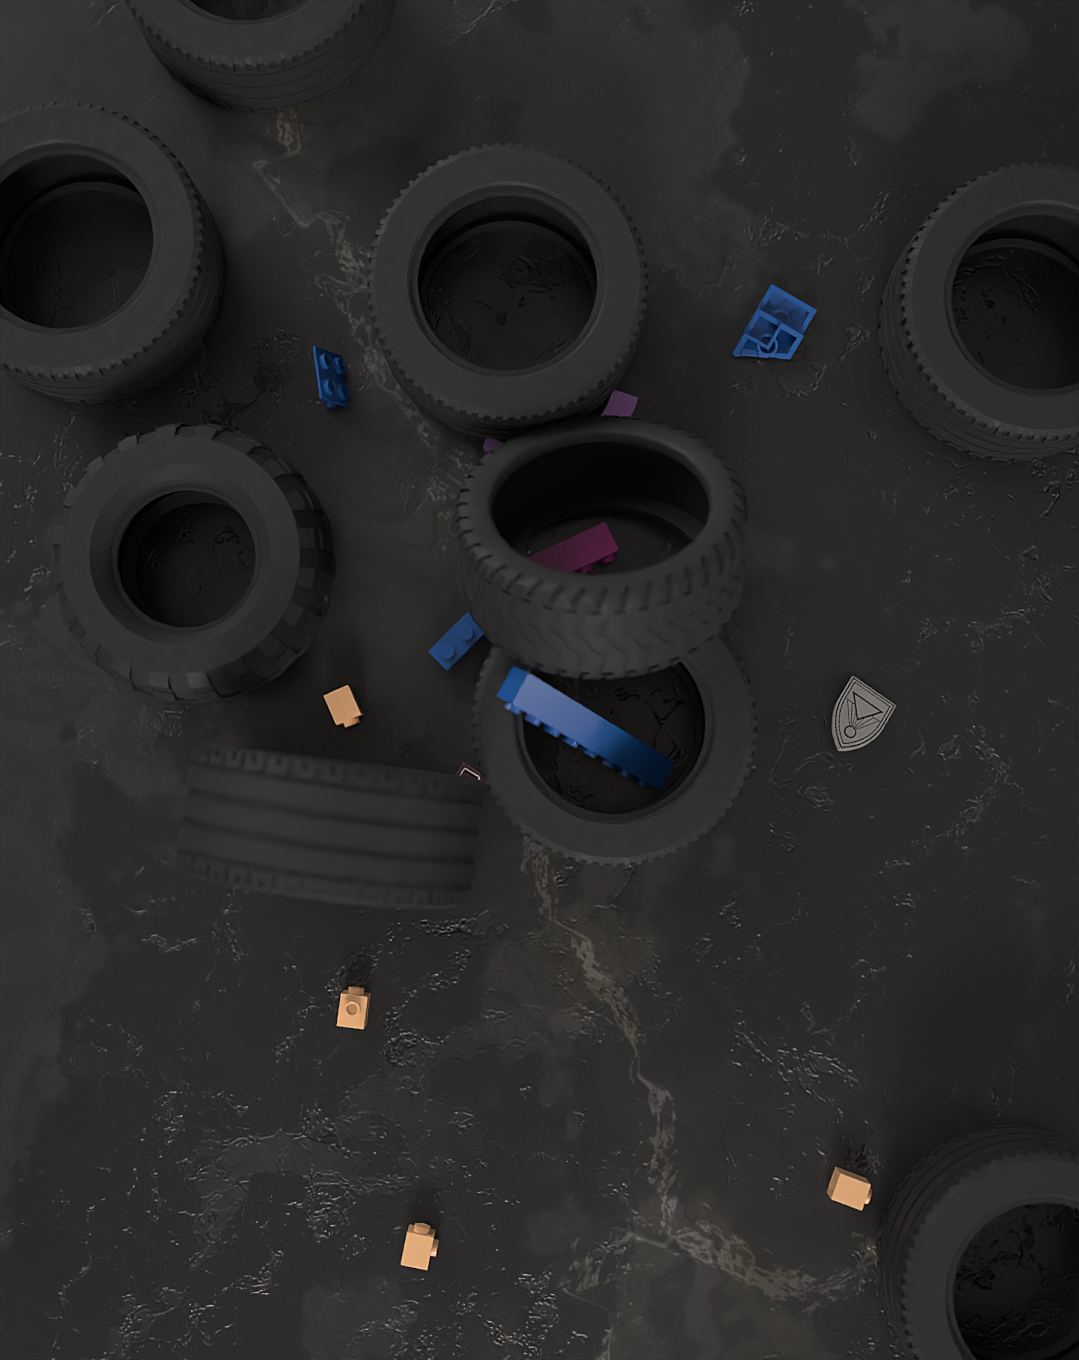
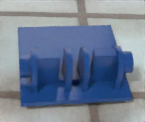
M313 346L320 399H322L323 404H326L327 409L336 408V404L349 407V389L346 385L344 373L346 365L342 356Z

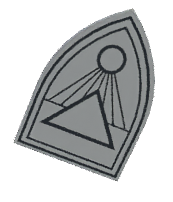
M854 676L850 678L838 698L832 713V734L838 751L858 749L873 741L880 734L896 707L895 704Z

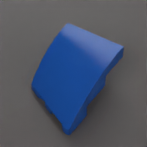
M771 283L732 354L735 356L790 359L803 339V332L817 310Z

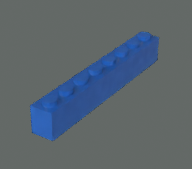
M514 666L497 697L506 701L505 708L518 715L521 711L525 712L524 719L537 726L541 722L544 723L543 730L556 737L561 733L564 735L562 741L575 748L580 744L583 746L581 752L594 759L597 755L600 756V763L611 769L614 766L619 767L616 771L617 773L630 780L632 776L636 777L634 783L647 790L649 786L660 790L675 764L674 761L531 674Z

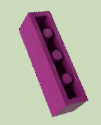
M603 522L527 557V559L535 564L559 572L584 575L591 571L590 566L600 562L601 566L614 561V555L618 554L619 550L606 522Z

